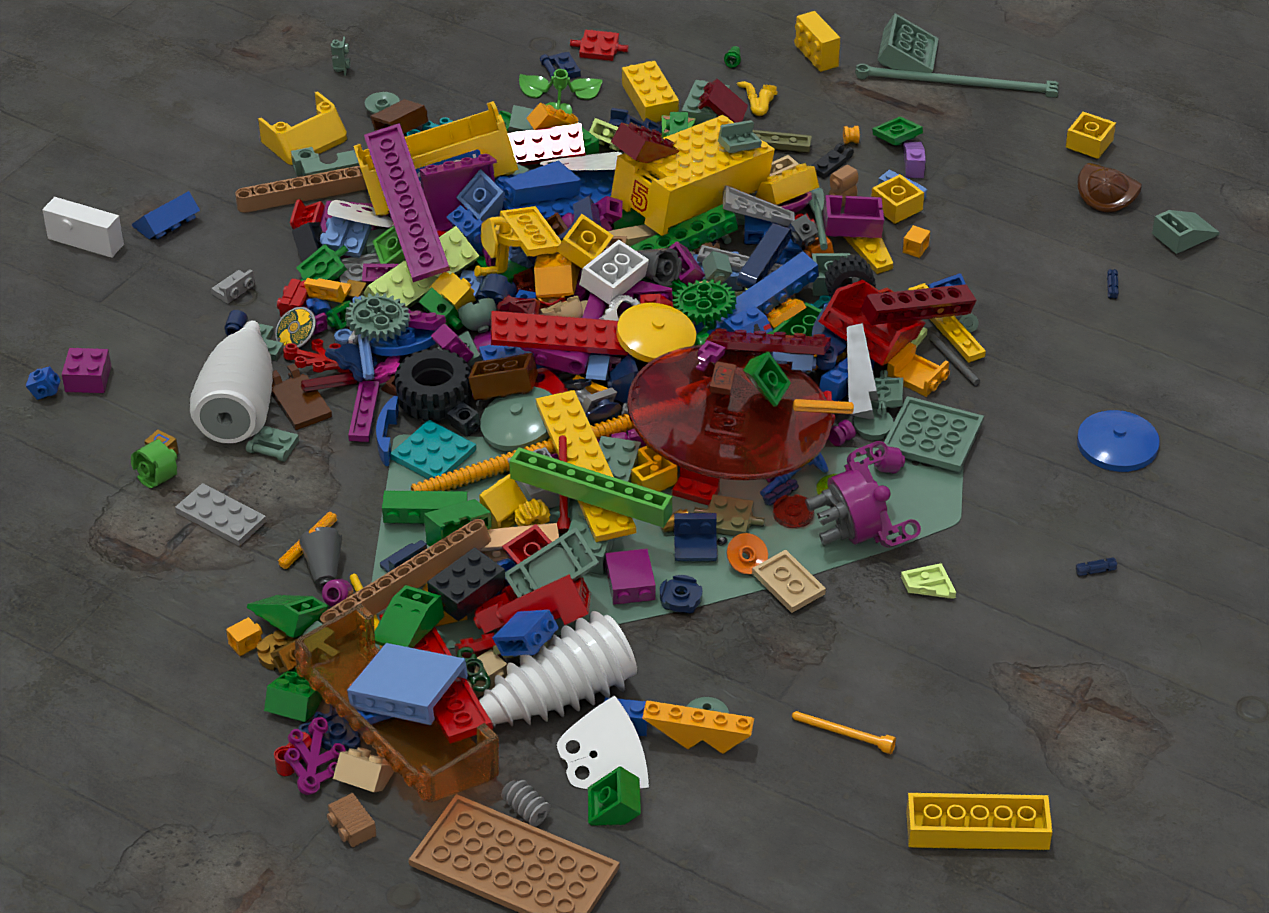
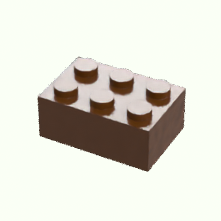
M526 353L475 362L468 379L474 400H488L495 396L507 397L513 393H529L533 390L538 371L533 353Z

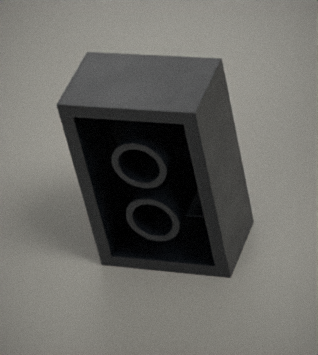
M474 547L428 580V592L441 595L443 610L459 622L506 587L505 569Z

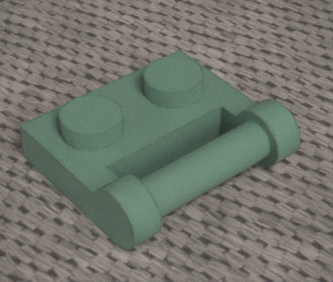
M263 426L253 439L248 441L246 451L276 457L279 461L285 462L299 442V435Z

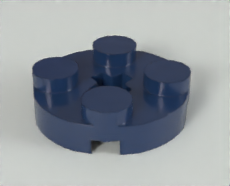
M675 575L672 580L667 581L666 579L660 586V600L662 607L666 610L693 613L702 601V586H699L697 580L691 576Z

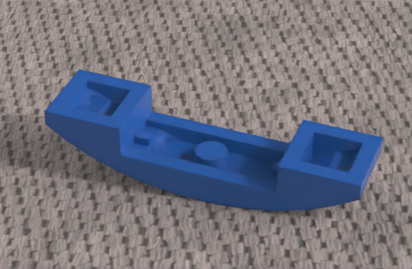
M393 396L385 404L379 414L376 425L378 453L385 466L390 464V453L392 452L391 439L386 436L388 425L397 424L399 415L398 396Z

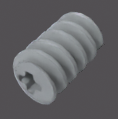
M513 780L506 784L502 790L501 798L521 818H524L525 822L529 825L537 827L544 821L550 811L551 805L545 802L543 797H539L538 792L533 791L532 786L528 785L525 780L518 782Z

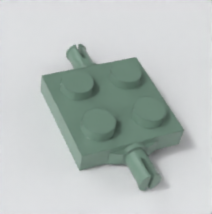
M881 370L880 377L874 379L878 400L871 401L872 408H878L877 412L880 415L883 411L884 415L886 407L896 408L903 406L904 381L903 377H888V371L884 370L883 374V370Z

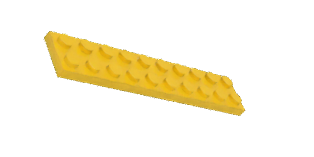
M575 390L536 398V406L558 457L559 437L564 435L567 438V463L613 477ZM578 500L595 542L636 533V525L631 517Z

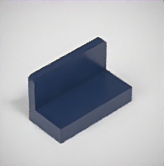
M422 539L415 544L410 543L381 561L380 567L388 573L427 549V544Z

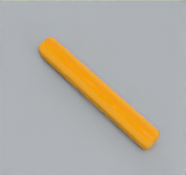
M328 512L309 530V533L315 532L317 527H331L337 521L336 514ZM299 540L278 560L280 567L287 569L303 554Z

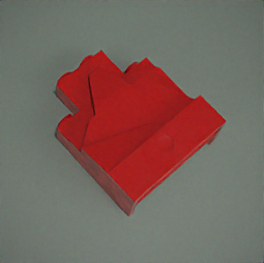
M864 280L838 288L818 321L846 341L847 327L863 323L869 356L880 365L887 364L909 342L917 339L926 323L923 320L870 325L861 310L866 295L893 291L889 288L877 290Z
M570 574L519 598L509 585L502 589L501 594L490 598L476 609L474 621L478 629L482 628L485 634L494 629L499 631L519 611L550 610L554 619L561 618L564 625H567L589 614L591 593L583 576L573 582Z

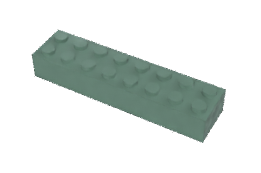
M601 436L599 446L613 477L631 483V469L638 466V449L641 448V442ZM578 503L568 531L577 527L599 561V564L590 570L589 573L603 575L605 571V553H611L615 538L595 542Z

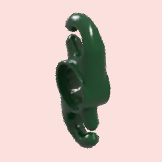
M470 647L460 648L456 657L463 658V653H473L474 650ZM474 653L470 658H464L467 669L470 666L480 668L476 673H470L467 670V679L470 680V683L475 685L477 681L485 682V685L482 687L474 686V690L484 692L485 689H489L491 680L482 661L477 659Z

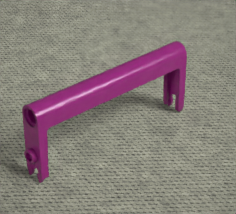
M590 293L582 318L599 319L604 315L607 303L593 293ZM520 347L522 350L530 351L534 354L535 364L577 375L584 373L591 354L576 351L565 352L561 350Z

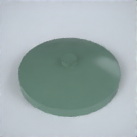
M533 387V390L526 394L513 393L507 397H496L485 408L481 416L480 427L485 440L492 447L503 451H514L518 447L524 449L526 446L530 447L532 444L536 445V443L546 440L549 434L536 406V398L552 394L542 388Z

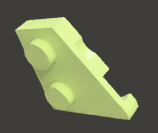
M942 563L901 572V579L908 593L956 598V591Z

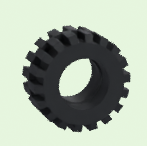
M847 255V258L841 256L839 257L840 260L837 261L835 259L832 262L833 265H829L828 271L825 272V284L831 298L838 288L844 287L841 283L850 277H857L859 281L864 280L876 288L871 266L869 263L867 264L865 259L860 260V256H855L854 258H852V255Z

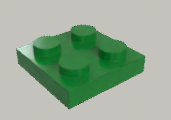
M898 117L872 128L874 136L881 140H885L892 145H900L902 142L914 139L922 134L923 127L903 117Z

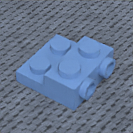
M332 216V218L327 219V231L321 234L320 243L322 246L326 244L329 249L337 251L344 244L349 250L344 255L360 258L372 227L370 224Z
M769 352L778 364H787L788 361L791 369L797 373H806L816 368V357H814V354Z

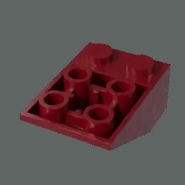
M621 122L611 140L612 144L628 156L646 164L677 154L680 151L674 147V142L667 138L663 139L662 134L657 130L653 129L651 131L644 126L639 127L631 122L629 124Z

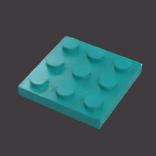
M428 420L390 453V458L427 479L432 477L435 479V476L439 475L441 477V474L445 473L447 475V472H453L477 449L475 443Z

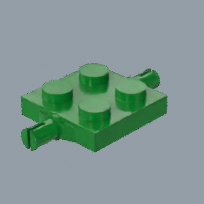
M324 244L296 267L301 274V281H306L307 278L334 281L348 270L340 257L349 250L344 244L337 251L329 249Z

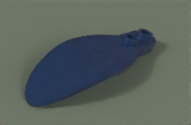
M829 302L818 315L811 336L814 334H824L825 337H831V345L824 355L817 354L816 365L824 371L833 369L837 356L847 348L846 340L818 322Z

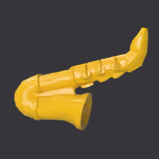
M745 81L738 82L737 86L746 88L752 113L756 116L766 114L769 109V102L774 98L773 93L770 90L764 89L759 92V98H757L755 88L751 83Z

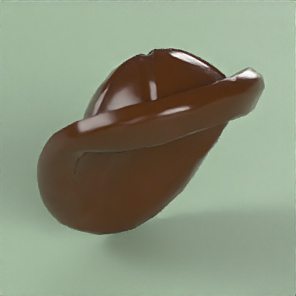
M1087 163L1078 175L1077 183L1080 197L1088 206L1102 212H1116L1127 207L1137 198L1142 188L1140 182L1116 169L1093 163Z

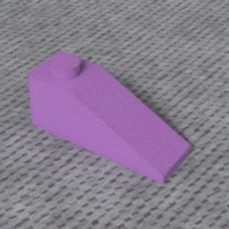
M903 142L906 178H924L925 149L922 142Z

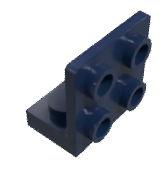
M674 513L675 561H717L716 513Z

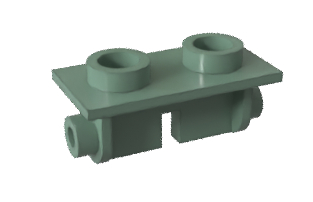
M343 37V41L336 39L332 41L331 51L332 55H338L332 56L333 69L336 72L344 70V75H346L347 68H350V58H347L349 44H346V39Z

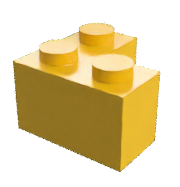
M448 272L442 273L430 286V288L432 287L449 301L457 311L462 306L476 301L473 294L474 290L471 288L472 285L464 278L461 280L453 272L451 274Z
M647 446L638 449V466L631 469V483L658 492L676 484L677 465L664 451L647 448Z

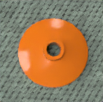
M742 533L735 536L729 542L727 558L730 565L736 571L750 575L752 574L753 567L768 560V550L765 543L756 535ZM742 553H746L748 555V559H745L742 556Z

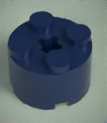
M489 274L480 282L475 294V304L479 303L478 300L491 298L494 299L497 307L498 303L502 302L503 298L508 294L516 297L518 289L513 282L511 284L507 281V277L500 274Z

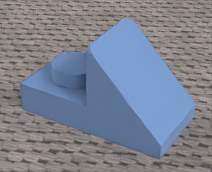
M590 355L586 379L609 380L611 372L609 371L610 357Z

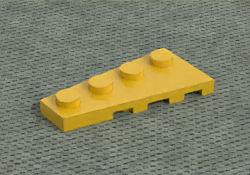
M843 236L856 252L866 260L867 264L869 263L871 269L876 274L893 269V261L882 237L853 238Z

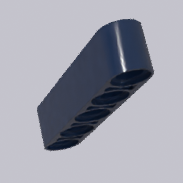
M774 223L770 226L741 269L737 278L738 286L749 289L768 275L789 243L792 229Z

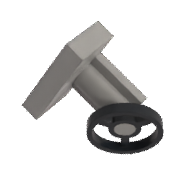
M574 379L563 383L564 388L575 390L585 414L597 408L598 403L604 399H609L610 402H613L617 391L613 388L594 394L589 393L585 388L592 384L591 379Z

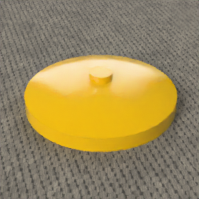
M642 303L628 308L620 316L616 330L618 341L626 352L639 360L653 364H671L683 360L692 352L696 340V330L692 321L678 309L660 303Z

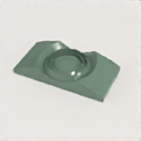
M577 527L506 571L505 578L519 598L570 574L574 582L597 566L599 561Z

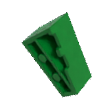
M476 499L424 513L426 544L432 546L476 519L483 520L488 530L492 527L491 512Z

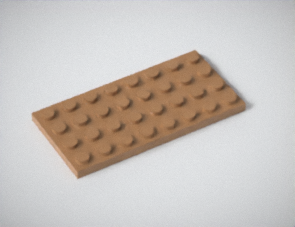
M457 794L409 858L410 866L519 913H591L620 868V862Z

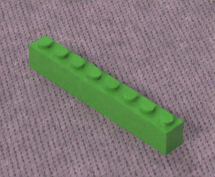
M518 447L509 460L510 479L663 528L672 515L671 495Z

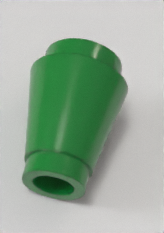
M737 46L731 47L724 56V62L728 67H736L741 62L740 48Z

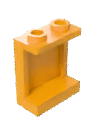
M909 342L888 362V377H903L905 387L927 397L932 391L937 389L942 381L949 377V362L945 360L939 366L916 355V345Z

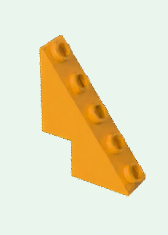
M646 701L642 719L686 749L703 740L722 754L749 738L752 734L754 718L654 701Z

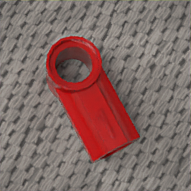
M302 732V741L310 751L312 738L309 734ZM290 742L286 746L277 748L274 752L276 771L281 776H290L295 772L292 766L284 759V754L287 750L295 748Z

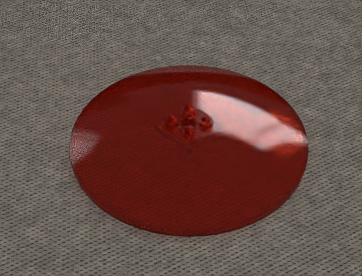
M702 345L680 348L657 357L639 371L630 386L627 401L628 414L639 437L653 451L666 460L689 471L709 477L745 481L769 479L791 473L802 468L819 455L825 447L831 432V413L794 411L793 402L795 399L827 401L818 385L801 370H792L790 363L778 364L791 384L777 406L774 407L752 384L743 370L750 359L765 353L762 351L725 349L724 355L718 362L736 365L730 395L710 392L716 363L709 362L705 371L696 369L700 362L698 360V350Z

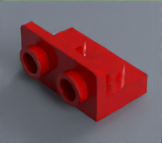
M682 465L680 477L672 489V495L709 506L712 495H717L720 490V476Z

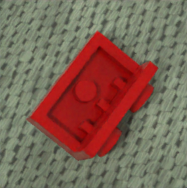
M301 199L296 200L290 219L291 228L294 230L308 222H320L325 208L322 201L305 206Z
M494 632L482 634V638L474 640L473 637L461 639L460 643L454 644L456 656L458 650L463 647L473 648V653L477 657L490 649L493 650V646L496 645L492 638L495 635ZM465 652L462 654V657L470 658L473 653Z

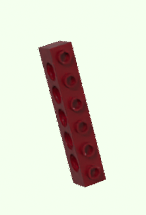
M964 284L866 295L861 310L870 325L968 315L971 314L977 300L968 286Z

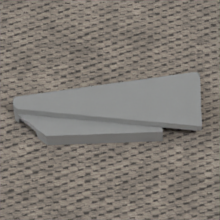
M863 323L847 327L849 402L854 404L853 414L850 415L874 419L871 401L878 400V394Z

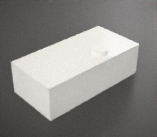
M54 197L42 209L47 236L50 240L111 258L124 245L119 215Z

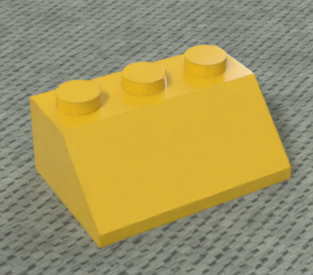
M799 164L794 170L782 171V175L767 177V181L760 183L755 197L778 205L819 188L815 167Z

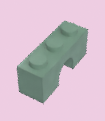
M354 150L336 153L337 161L332 164L322 163L319 157L301 160L302 175L307 176L359 166V162Z

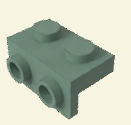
M752 120L720 126L718 142L728 153L761 148L762 141L753 132L754 122Z

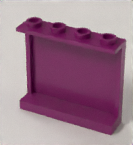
M481 154L477 158L466 157L462 158L461 161H446L443 165H428L426 168L419 169L421 187L437 231L448 232L453 228L447 216L460 205L467 210L456 197L480 169L495 182L493 164L497 163L495 158L489 154Z

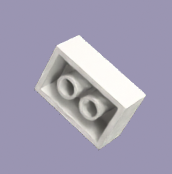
M618 240L583 267L579 284L610 305L612 299L618 295H623L645 277L649 259Z

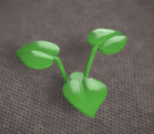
M557 69L554 72V76L551 77L550 83L541 76L520 74L519 85L526 96L539 98L543 93H547L553 84L558 90L557 103L550 102L546 105L549 104L557 110L562 109L565 113L570 114L572 113L571 106L566 103L560 104L561 90H564L568 84L572 93L575 92L576 97L589 100L598 95L602 80L584 78L576 79L570 83L568 72L564 69Z

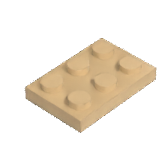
M787 550L752 568V574L791 613L826 593V588Z

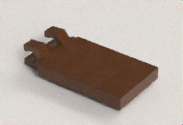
M295 364L287 366L288 371H290L288 373L290 379L282 381L277 370L273 371L271 394L295 430L332 417V411L318 390L307 392L302 390L301 381L307 380L309 377L304 374L300 375L299 369Z

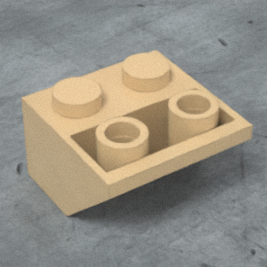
M365 748L349 749V751L340 752L333 779L372 792H379L385 788L398 763L391 761V757L386 755H371V751Z

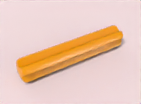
M795 399L793 409L799 412L853 414L854 404L841 401Z

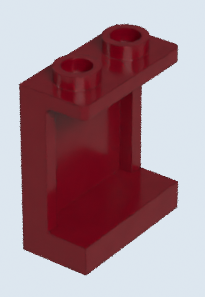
M719 79L714 80L712 83L708 82L703 88L704 93L699 98L698 108L701 110L703 107L708 106L719 116H726L734 123L742 122L748 105Z

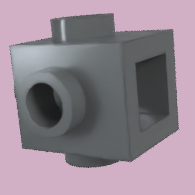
M806 214L790 222L788 228L792 229L791 240L793 243H797L801 248L804 245L810 246L816 241L818 228L813 221H810Z

